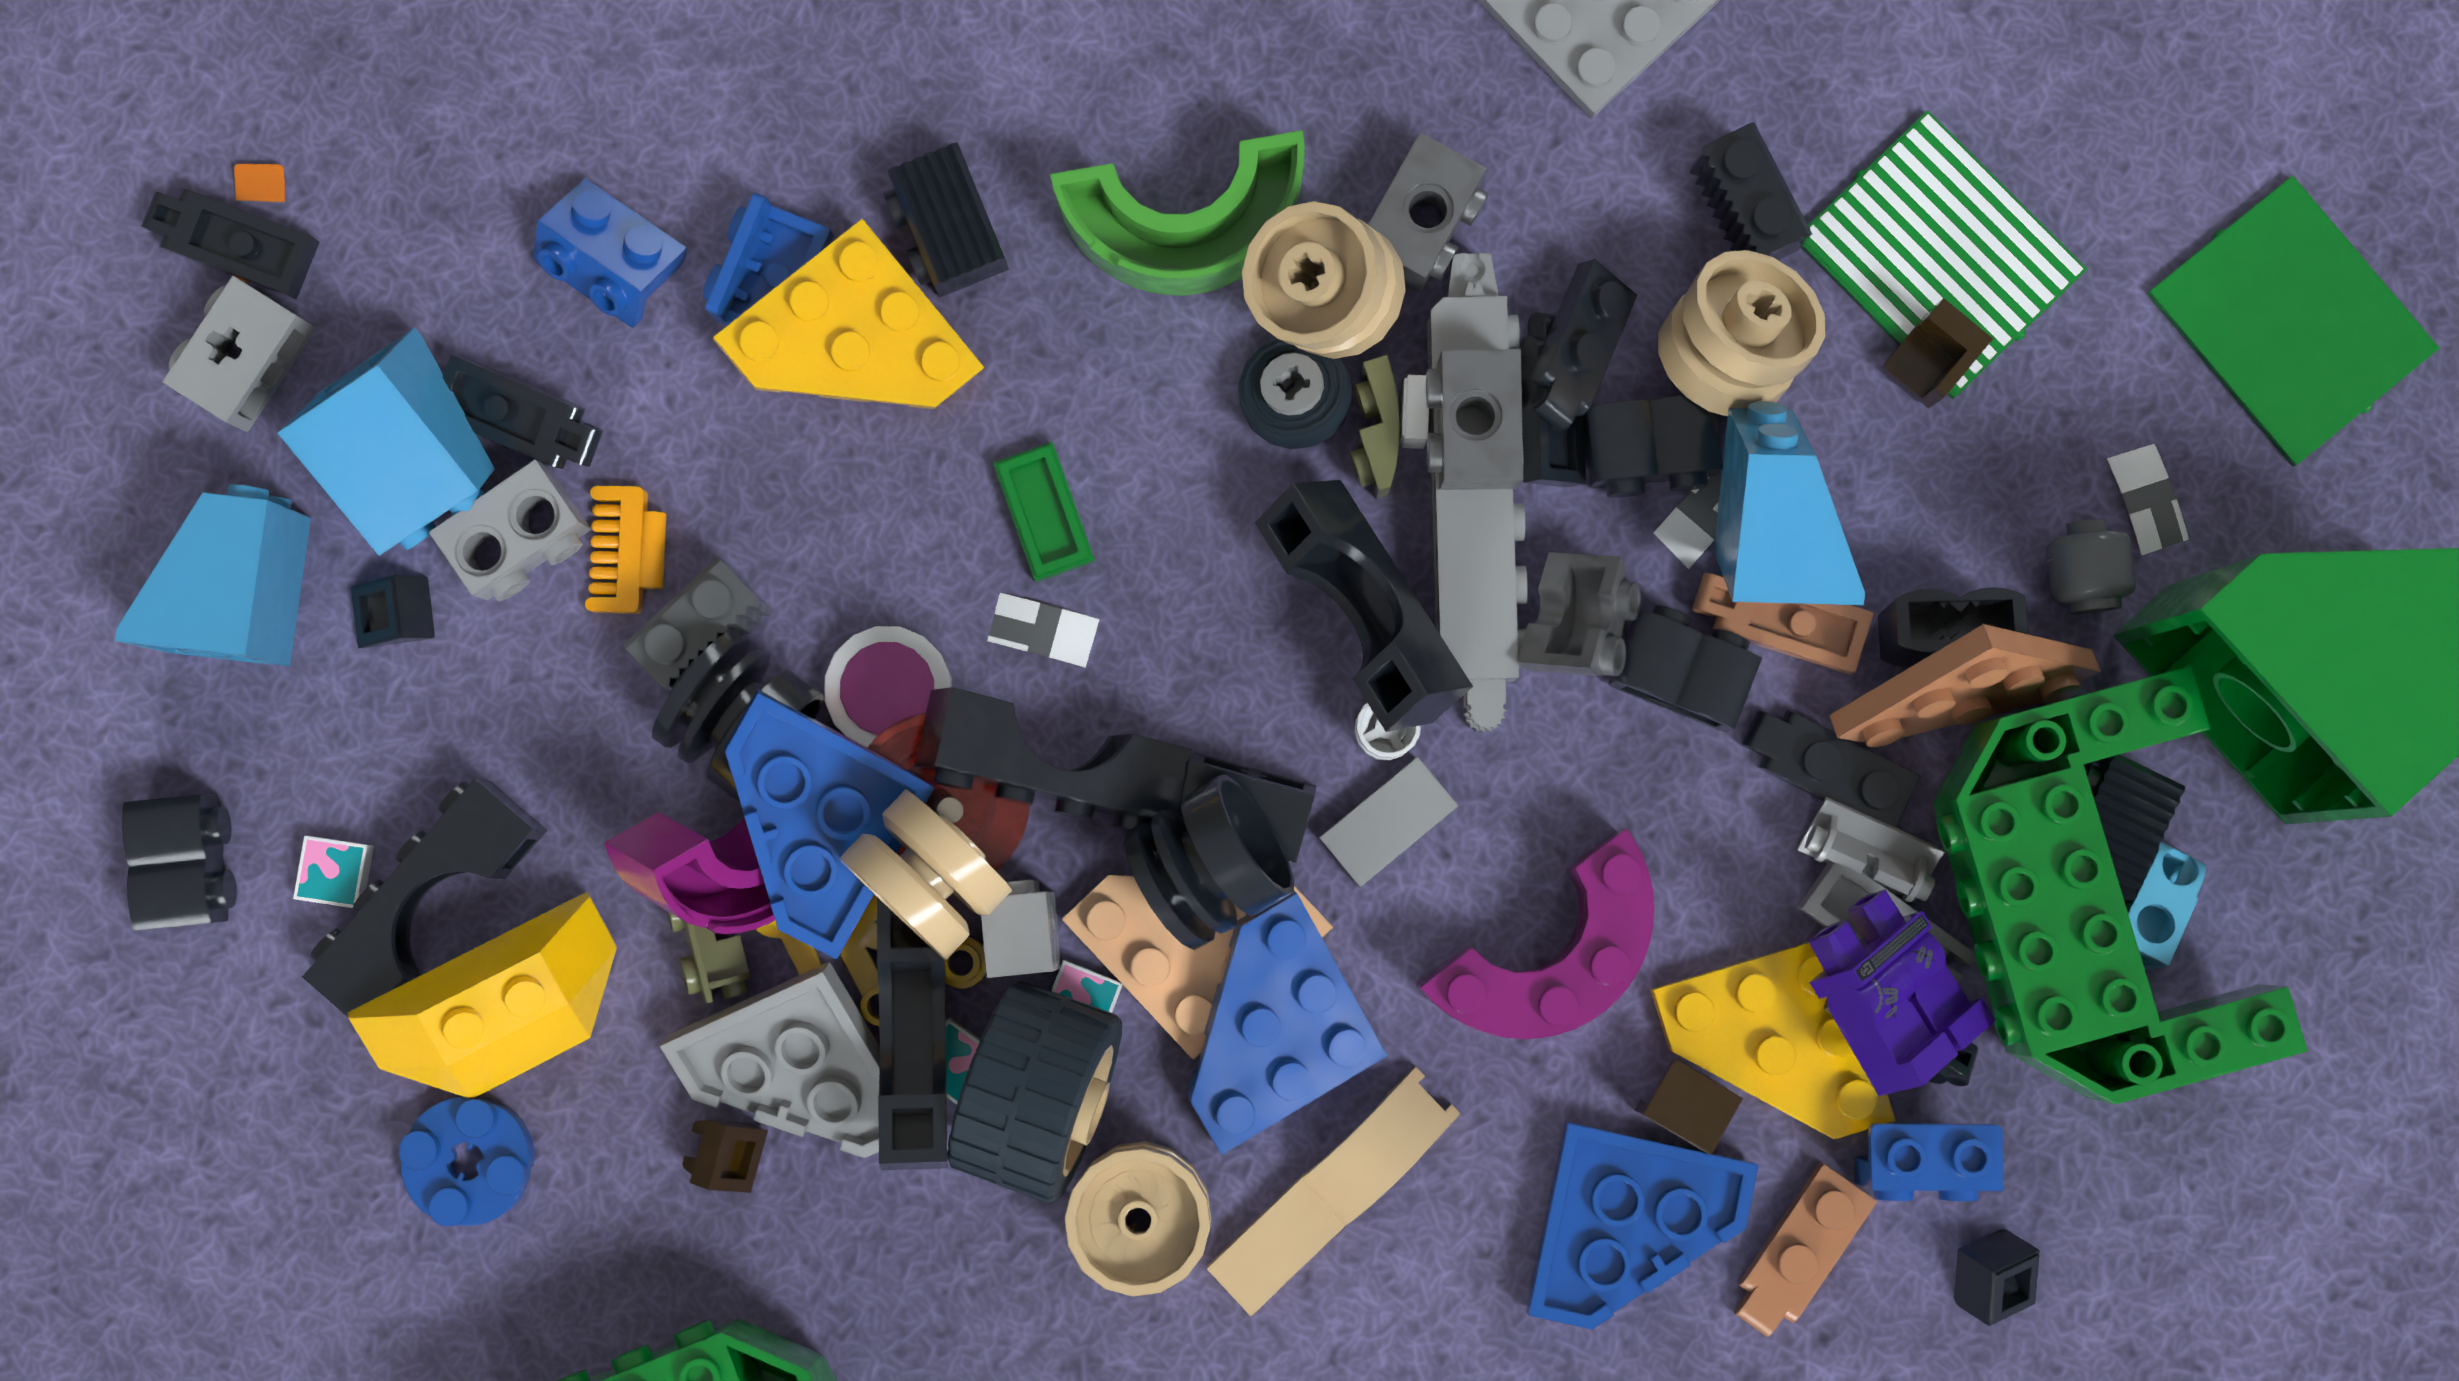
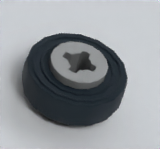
M1279 339L1263 345L1245 363L1238 383L1240 408L1252 431L1269 444L1290 450L1313 447L1330 438L1345 422L1352 402L1351 378L1341 358L1332 359L1311 354ZM1295 382L1294 388L1290 389L1287 393L1282 391V389L1285 390Z

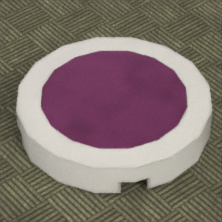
M875 626L853 635L834 653L825 674V703L834 725L846 737L876 752H902L918 745L920 742L931 690L952 687V677L942 654L924 636L900 626Z

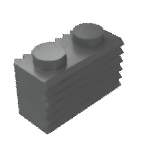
M717 557L625 642L623 646L661 687L671 691L684 670L719 636L729 630L737 631L742 636L743 633L752 634V625H761V616H770V606L732 566Z

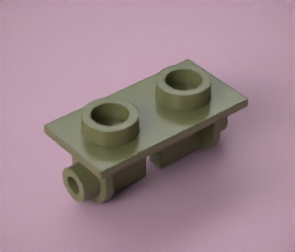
M666 911L672 932L684 930L690 955L680 957L679 962L688 995L699 993L702 1005L713 1002L710 990L721 987L723 999L749 993L746 980L752 979L748 969L740 935L716 941L715 934L712 931L688 924Z

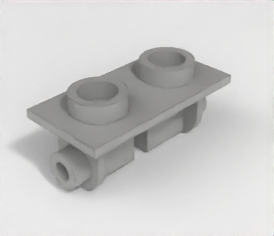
M1828 797L1824 799L1797 847V850L1814 857L1816 861H1824L1826 863L1832 861L1859 874L1863 872L1885 889L1902 896L1903 900L1908 902H1915L1916 899L1925 902L1929 898L1935 885V878L1930 875L1944 854V849Z

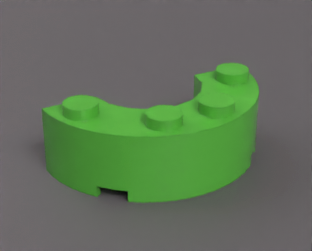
M1303 130L1240 141L1239 167L1229 189L1212 205L1189 214H1162L1139 204L1122 186L1113 163L1050 174L1058 209L1069 234L1080 250L1093 264L1119 282L1135 289L1161 295L1185 296L1214 291L1242 278V269L1248 246L1263 224L1288 206L1299 204L1304 171L1305 146Z

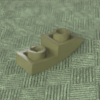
M1388 355L1363 362L1361 369L1363 381L1354 384L1355 395L1364 420L1375 417L1377 425L1359 430L1356 439L1359 448L1349 451L1359 486L1371 485L1375 499L1388 496L1396 469L1399 449L1400 422L1398 398Z

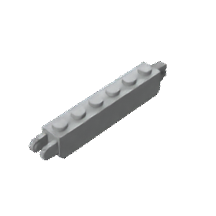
M1454 254L1450 266L1447 297H1443L1431 309L1430 319L1426 323L1428 369H1437V362L1442 350L1519 349L1518 315H1508L1507 296H1498L1491 254ZM1466 406L1456 412V421L1464 432L1471 435H1480L1490 429L1489 417L1481 408ZM1429 408L1430 433H1438V408ZM1431 472L1435 627L1473 685L1463 695V708L1466 709V713L1463 714L1466 717L1465 723H1469V728H1474L1475 732L1481 731L1483 734L1487 730L1491 732L1492 729L1498 727L1497 725H1501V719H1505L1503 714L1506 710L1503 708V705L1506 704V683L1514 682L1519 678V667L1521 666L1517 663L1526 629H1517V604H1526L1527 571L1526 566H1515V541H1524L1525 507L1524 503H1513V489L1439 490V472Z

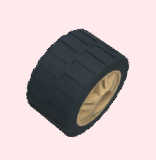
M1018 981L1011 985L1010 989L1002 996L985 1027L959 1095L948 1140L947 1157L951 1168L1048 1204L1058 1201L1072 1181L1086 1147L1096 1131L1105 1107L1122 1038L1123 1025L1119 1015L1024 981Z

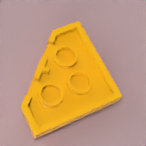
M863 219L858 221L713 337L714 342L754 390L778 393L782 391L818 395L824 398L870 403L873 401L935 409L984 369L980 361Z
M1808 942L1650 989L1670 1052L1714 1074L1829 1138L1837 1139L1867 1130L1872 1123L1896 1121L1888 1095L1878 1096L1834 1018L1823 1009L1827 997L1819 999L1809 983L1824 969Z

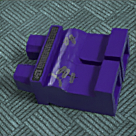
M1884 889L1860 898L1847 909L1848 914L1863 936L1862 939H1858L1846 919L1822 929L1808 941L1824 969L1809 983L1819 999L1827 997L1832 1017L1878 1096L1925 1085L1958 1055L1957 1051L1965 1049L1996 1021L1983 998L1972 1001L1968 1000L1946 966L1945 953L1941 944L1928 932L1932 925L1924 912L1919 911L1902 916L1888 892Z

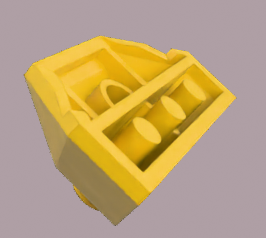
M587 891L347 1012L348 1018L379 1069L469 1099H474L590 1039L617 946Z

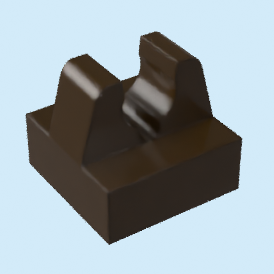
M709 1119L695 1121L691 1131L703 1135L697 1157L684 1156L682 1163L683 1168L692 1175L690 1183L713 1191L751 1193L768 1130L740 1122Z

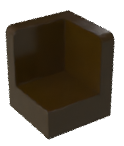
M1943 298L1922 317L1883 364L1882 369L1884 373L1929 409L1950 392L1993 338Z
M1673 1060L1667 1067L1648 1103L1640 1099L1634 1111L1700 1150L1712 1155L1743 1098L1686 1064Z

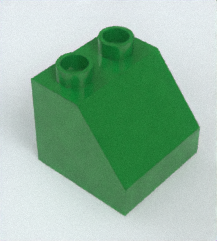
M2459 548L2259 554L2168 585L2113 634L2114 638L2149 676L2192 666L2210 725V730L2201 733L2285 825L2392 817L2459 756Z

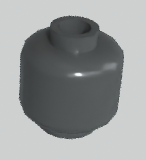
M2091 519L2067 523V536L2054 539L2048 544L2046 549L2050 590L2053 599L2058 603L2068 604L2070 614L2104 612L2122 608L2121 599L2131 595L2136 587L2130 537L2121 531H2107L2106 519Z

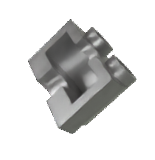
M1549 552L1538 588L1540 595L1539 616L1535 624L1528 623L1517 663L1529 671L1590 676H1619L1623 671L1626 659L1624 636L1627 620L1634 621L1640 610L1641 594L1638 583L1627 582V574L1621 556Z

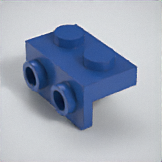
M584 178L538 220L533 258L549 276L566 282L592 300L600 311L617 317L633 328L643 319L646 299L679 269L685 261L687 247Z
M753 193L748 206H740L731 220L727 238L732 244L723 265L715 264L707 277L703 290V298L707 300L705 309L716 322L728 326L830 245L834 236L830 228L774 207L767 197Z
M1872 1123L1868 1127V1157H1854L1855 1183L1874 1191V1199L1911 1201L1914 1200V1191H1938V1198L1940 1200L1978 1201L1979 1191H2004L2003 1130L1996 1124Z

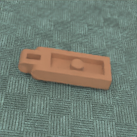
M1703 573L1692 610L1699 614L1715 618L1712 630L1721 629L1732 632L1747 639L1751 644L1848 675L1856 673L1874 612L1852 605L1732 602L1724 578L1710 573Z
M1819 1162L1740 1278L1738 1286L1746 1290L1747 1293L1740 1305L1735 1309L1734 1314L1766 1337H1769L1775 1331L1783 1318L1794 1323L1801 1316L1878 1201L1825 1164Z

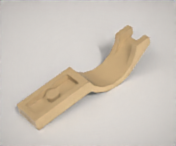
M1416 1066L1388 1092L1378 1106L1351 1134L1319 1163L1302 1174L1207 1265V1270L1250 1316L1257 1312L1346 1225L1355 1220L1384 1195L1460 1115V1112L1452 1104H1449L1443 1110L1419 1084L1425 1075Z

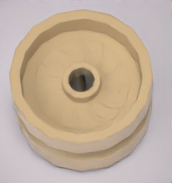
M1316 201L1288 206L1267 220L1249 244L1242 269L1244 299L1256 322L1281 341L1295 345L1297 348L1308 353L1332 359L1361 354L1381 341L1399 317L1406 291L1403 263L1391 241L1369 224L1356 218L1343 208Z
M1749 250L1724 252L1704 265L1693 280L1687 293L1679 299L1668 314L1658 332V354L1667 376L1686 398L1709 412L1728 416L1729 408L1748 409V405L1752 402L1769 401L1776 403L1790 387L1794 377L1800 374L1816 356L1824 341L1825 314L1811 287L1796 271L1774 257Z
M905 789L882 813L885 828L906 850L899 856L875 835L863 833L839 859L910 929L942 958L947 960L967 939L970 933L967 922L946 899L953 894L974 913L988 916L1012 889L984 860L986 857L984 853L944 815L938 816L919 798Z
M1148 1141L1119 1144L1094 1158L1072 1190L1065 1215L1068 1247L1081 1270L1104 1289L1132 1297L1161 1293L1184 1280L1203 1256L1211 1226L1208 1189L1195 1166L1173 1148ZM1134 1208L1145 1209L1151 1217L1148 1229L1138 1231L1136 1222L1128 1226L1126 1215Z

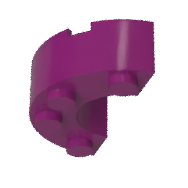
M657 812L604 842L614 869L632 890L688 924L706 928L713 933L733 934L754 930L775 921L745 817L724 836L708 841L707 838Z
M1627 828L1616 830L1567 868L1578 893L1579 918L1571 941L1555 959L1535 969L1509 971L1491 965L1473 948L1464 947L1416 985L1417 988L1436 1007L1453 1019L1475 1030L1504 1038L1537 1039L1560 1035L1585 1025L1604 1013L1623 995L1638 974L1650 945L1654 925V896L1650 874L1645 859Z

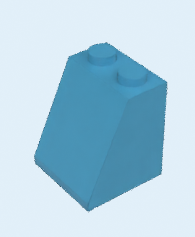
M415 327L318 392L277 432L379 556L398 543L405 550L414 547L429 536V532L436 527L432 521L448 510L452 515L459 511L470 510L473 506V501L485 494L481 487L495 470L476 433L473 432L465 418V413L453 391H450L446 385L443 373L425 340Z
M1769 401L1752 402L1748 405V409L1729 408L1714 554L1732 602L1864 605L1865 591L1817 456L1794 411L1787 410V407L1782 404Z
M230 484L228 485L227 495L202 492L116 629L115 641L164 653L290 667L311 518L291 510L292 500L270 496L269 490Z

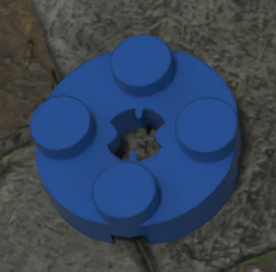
M463 1096L455 1097L432 1106L415 1121L412 1129L399 1145V1157L402 1162L401 1174L409 1196L422 1212L431 1216L434 1222L441 1226H476L504 1215L521 1200L530 1179L531 1167L534 1165L535 1150L532 1137L519 1115L511 1108L499 1102L496 1103L488 1098H480L478 1096L474 1099ZM462 1142L468 1143V1151L474 1149L476 1145L482 1151L484 1159L476 1164L479 1175L474 1179H467L466 1172L458 1174L452 1165V1162L458 1158L455 1149Z

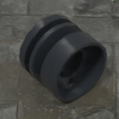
M729 630L719 636L701 655L691 662L678 678L656 718L652 728V738L666 748H672L681 742L678 748V757L686 763H693L712 747H715L716 750L707 769V779L740 802L724 747L756 690L758 689L814 720L823 704L824 695L790 670H784L764 686L760 685L769 666L770 655L760 649H755L747 654L749 640L737 631Z
M1219 775L1184 796L1181 805L1183 818L1169 809L1162 810L1153 815L1151 824L1148 822L1142 823L1127 831L1124 839L1127 861L1136 883L1150 908L1164 927L1181 944L1192 950L1201 948L1215 939V932L1222 934L1236 927L1238 915L1235 905L1252 916L1294 892L1295 881L1290 863L1270 823L1252 797L1238 782L1227 775Z

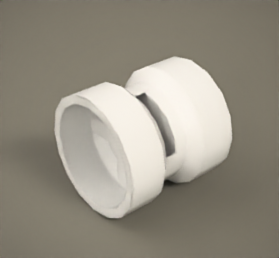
M1366 703L1355 720L1354 733L1358 745L1367 755L1377 760L1390 761L1402 757L1415 745L1420 736L1421 726L1385 732L1369 704Z

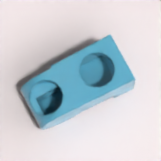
M2162 841L2159 844V850L2153 857V863L2148 867V874L2143 879V885L2137 892V898L2132 903H2125L2145 971L2170 965L2198 901L2197 895L2206 874L2204 862Z

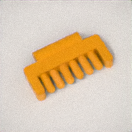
M594 486L590 490V495L593 499L599 502H621V505L596 504L592 507V514L597 517H620V520H594L591 523V529L594 532L619 533V536L595 535L591 538L590 544L594 548L619 549L618 551H593L589 558L595 564H618V567H592L589 570V576L592 579L617 580V583L593 582L588 586V591L592 595H616V597H589L585 601V607L594 613L639 614L643 610L644 589H663L667 514L664 512L647 511L648 493L641 487Z

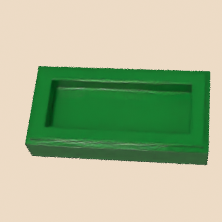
M1053 442L993 463L1036 583L1095 562Z

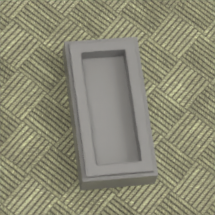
M1417 757L1319 839L1354 882L1361 887L1456 809L1458 804L1419 757Z

